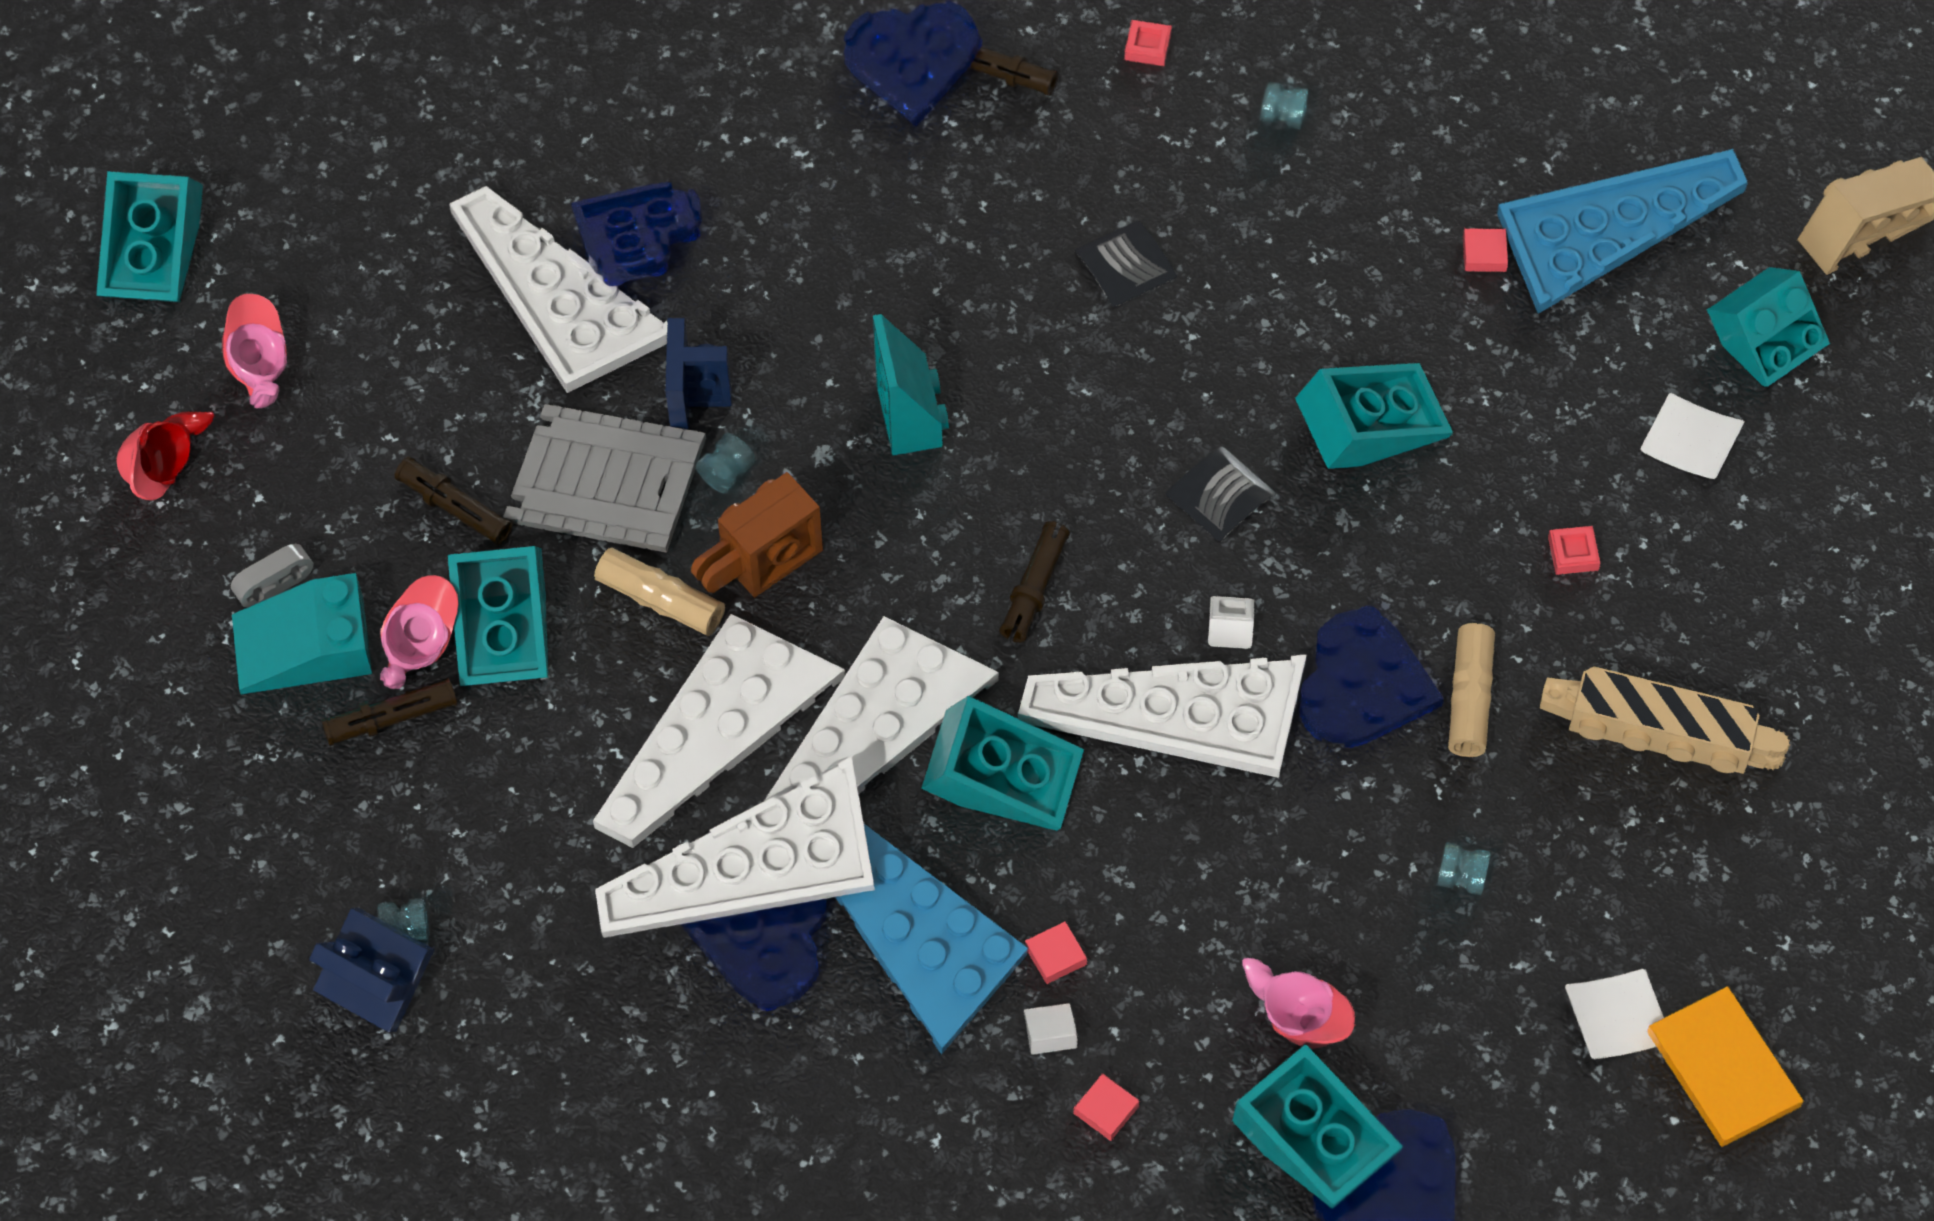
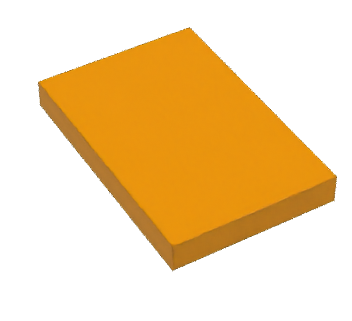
M1728 986L1648 1027L1647 1033L1721 1147L1801 1107L1803 1099Z

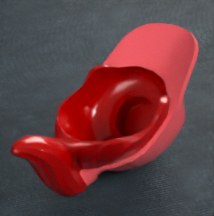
M180 412L169 416L163 422L145 423L125 439L117 454V467L121 477L130 484L134 495L150 501L164 495L170 485L176 481L177 475L183 470L189 460L190 435L202 433L212 423L215 416L213 412Z

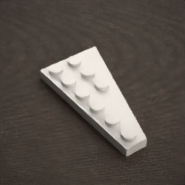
M487 186L449 203L453 217L567 393L667 344V321L663 323L652 315L650 308L641 301L637 300L635 302L620 291L617 283L571 249L567 251L554 241V237L543 228L537 229L523 218L519 210Z
M730 614L594 818V828L634 848L674 816L675 809L694 794L699 796L710 787V781L725 769L730 771L780 731V725L800 709L805 711L815 703V697L830 685L834 687L845 677V669Z
M883 616L764 801L772 797L778 798L801 786L800 783L814 775L818 777L838 766L837 763L851 756L859 795L865 790V785L880 772L886 773L934 734L935 728L943 721L946 709L967 696L973 698L984 688L988 690L999 681V672Z
M1307 655L1291 656V660L1267 662V658L1250 659V663L1224 665L1221 661L1152 666L1151 671L1128 672V668L1111 669V674L1084 675L1082 672L1028 676L1018 719L1034 726L1279 778Z
M852 756L837 763L838 766L818 777L814 775L800 783L801 786L778 798L772 797L710 829V833L689 844L685 842L673 848L672 853L651 864L646 865L644 863L596 888L595 892L603 937L875 890Z

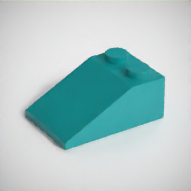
M107 172L96 296L180 302L200 225L203 184L190 177Z
M882 314L873 315L876 386L892 456L943 447L942 430L949 429V422L945 404L937 405L935 394H940L941 392L936 368L929 370L925 353Z
M1420 363L1320 369L1295 397L1328 469L1364 466L1449 438L1453 434Z
M530 546L448 555L450 583L454 586L459 600L454 629L460 686L549 678L546 591L541 548Z
M356 573L313 579L232 614L240 694L372 674L364 600Z
M967 696L945 711L921 789L961 807L1057 831L1061 829L1084 749Z
M1306 1044L1236 1102L1232 1122L1264 1156L1332 1209L1403 1148L1395 1137Z

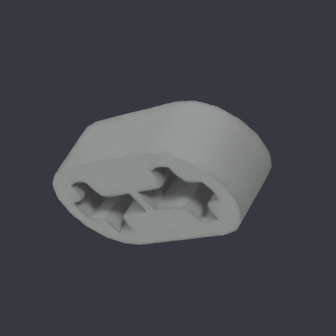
M289 544L238 573L231 582V590L240 603L248 608L276 596L301 582L311 573L314 563L300 544Z

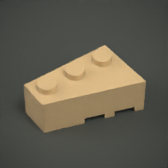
M1922 157L1905 162L1900 160L1889 167L1875 171L1869 169L1859 176L1849 179L1839 178L1833 181L1824 190V198L1797 240L1826 275L1838 269V262L1846 256L1854 253L1858 258H1861L1870 253L1871 249L1868 245L1885 236L1892 242L1934 219V171Z

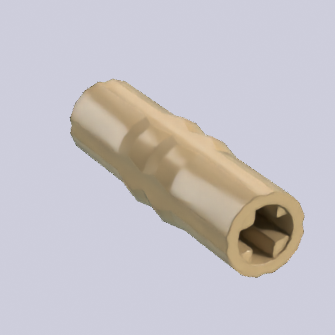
M612 547L604 552L597 564L594 575L595 580L633 598L641 606L652 608L659 615L673 618L706 636H710L715 632L725 612V604L685 584L678 577L667 575L660 568L649 566Z
M1468 623L1458 629L1455 671L1452 681L1453 692L1451 697L1448 748L1452 753L1459 756L1477 757L1484 754L1486 750L1493 681L1492 667L1495 631L1484 624Z

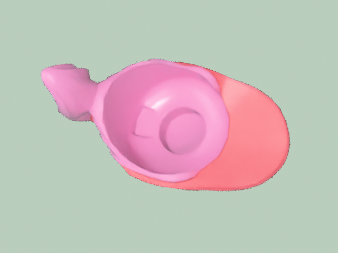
M242 294L236 297L228 308L222 337L223 359L231 375L247 387L250 404L254 405L255 408H265L275 402L279 393V385L273 382L283 372L287 364L285 339L279 315L274 305L263 296Z
M428 575L417 579L404 591L387 614L380 631L382 646L389 661V666L384 667L380 674V680L384 682V686L390 689H400L406 682L405 674L408 671L426 667L436 662L444 653L453 631L459 605L458 594L454 586L444 577Z
M1244 958L1242 960L1250 988L1256 996L1265 1001L1267 1017L1271 1021L1273 1029L1280 1035L1301 1047L1306 1044L1310 1049L1322 1048L1330 1043L1342 1041L1351 1035L1355 1024L1353 1007L1349 1000L1332 985L1302 972L1283 973L1273 976L1271 969L1261 961L1253 958Z

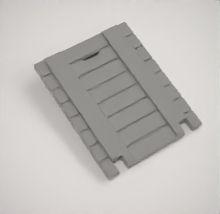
M544 404L540 417L545 421L552 422L550 427L536 426L511 494L514 500L523 502L521 508L507 506L503 518L516 525H525L527 527L580 537L585 536L586 538L606 540L607 542L627 544L628 546L667 553L706 440L705 433ZM665 481H667L662 496L660 498V494L664 486Z

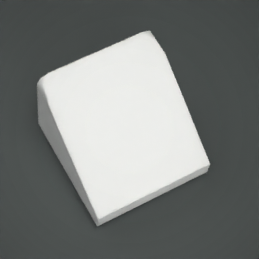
M1211 597L1209 645L1214 647L1251 648L1254 625V599Z
M1070 1003L1024 1010L1031 1055L1077 1048V1032Z

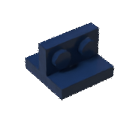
M667 318L665 392L670 427L689 430V407L732 406L727 346L702 344L697 347H688L685 318Z
M359 907L351 908L336 941L316 943L309 958L310 961L323 968L313 991L389 1033L396 1032L435 949Z

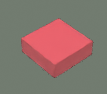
M1132 20L1125 49V60L1164 66L1172 26Z
M1464 229L1465 271L1506 272L1508 266L1506 229Z
M1593 526L1549 531L1548 540L1556 575L1599 571L1600 558Z
M1066 922L1025 940L1028 953L1046 984L1087 965V957Z
M1102 1074L1074 1107V1115L1111 1141L1138 1109L1140 1101Z

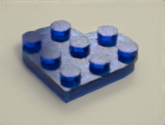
M945 0L946 3H935L926 6L925 3L921 4L908 15L895 8H890L891 11H879L871 14L870 11L865 12L852 22L844 36V42L846 43L844 50L846 60L844 61L851 73L862 85L915 127L919 125L968 69L982 45V38L978 33L977 25L963 6L950 0Z
M669 182L649 184L571 203L573 217L589 264L595 273L602 276L603 282L608 286H619L628 280H637L646 276L655 277L666 273L669 268L668 259L671 256V245L677 242H692L700 236L699 226L703 221L701 201L696 192L691 188L688 192L674 190L672 183Z
M1364 606L1359 610L1339 613L1319 629L1315 655L1318 670L1303 682L1300 702V716L1304 726L1317 740L1322 742V738L1332 743L1345 744L1344 748L1356 747L1379 738L1442 707L1443 696L1398 629L1387 618L1381 616V613L1376 608Z
M826 899L684 923L681 926L737 993L747 1001L756 1004L761 1010L773 1011L779 1006H785L800 999L818 977L817 950L811 936L826 920Z
M1411 1109L1378 1114L1375 1118L1403 1146L1402 1150L1333 1209L1312 1193L1314 1215L1317 1220L1320 1218L1321 1221H1455L1456 1155L1453 1140L1447 1132L1445 1121L1440 1117L1430 1116L1427 1113Z

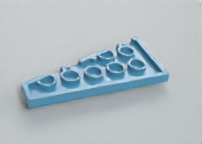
M1731 149L1498 205L1497 215L1503 229H1506L1507 240L1539 314L1745 192L1747 179L1734 150Z
M864 824L875 890L835 898L841 906L845 907L855 922L856 929L891 981L897 984L909 1002L910 1009L918 1021H922L932 1036L933 1043L942 1055L1027 956L1028 948Z

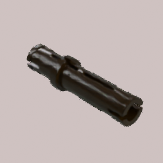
M947 34L942 37L938 46V59L1006 80V85L1014 88L1021 85L1051 96L1057 85L1058 71L1028 63L1026 58L1020 55H1015L1013 58L982 46L953 38Z
M410 456L406 457L398 465L395 479L422 495L423 501L429 506H439L462 523L490 539L497 546L503 544L509 537L513 528L512 522L505 520L478 500L452 485L451 479L445 474H435ZM427 481L429 484L445 493L447 497L443 496L439 492L435 491L434 489L426 485L425 482ZM462 504L469 510L473 511L474 513L482 517V521L474 515H472L471 513L464 510L463 508H461L460 505Z
M1048 521L1044 523L1021 583L1013 588L1010 595L1012 604L1003 624L1000 626L999 632L1008 639L1014 625H1017L1018 628L1013 637V642L1021 643L1026 640L1035 613L1040 612L1045 603L1044 591L1047 588L1065 542L1070 536L1068 528L1061 524L1056 538H1052L1058 522Z
M447 678L442 682L408 691L370 705L367 701L358 703L359 708L327 719H321L328 744L332 746L335 743L368 733L369 737L378 735L377 730L414 719L442 708L457 705V700L450 679ZM427 698L430 699L429 701L399 711H393V709L405 705H409ZM381 713H385V714H386V715H383V716H380V717H377V718H374V719H370V720H367V721H365V722H361V723H358V724H355V725H352V726H349V725H348V724H350V723H353V722H356V721H359V720H362V719H366V718H369V717H371V716H375V715H378V714H381Z

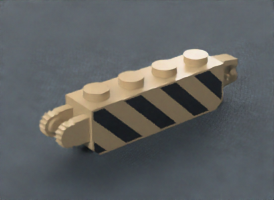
M1592 667L1584 671L1581 681L1547 678L1540 701V709L1570 720L1569 730L1578 732L1587 739H1606L1622 743L1631 750H1650L1666 754L1675 761H1694L1710 765L1713 769L1723 773L1738 772L1744 774L1747 765L1761 769H1772L1774 771L1775 768L1779 769V766H1782L1785 760L1784 756L1790 747V740L1788 735L1784 734L1785 732L1782 733L1780 730L1775 731L1773 728L1757 725L1759 714L1752 705L1599 667Z

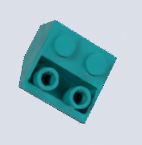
M1769 267L1707 309L1722 346L1762 386H1770L1830 344L1800 271Z

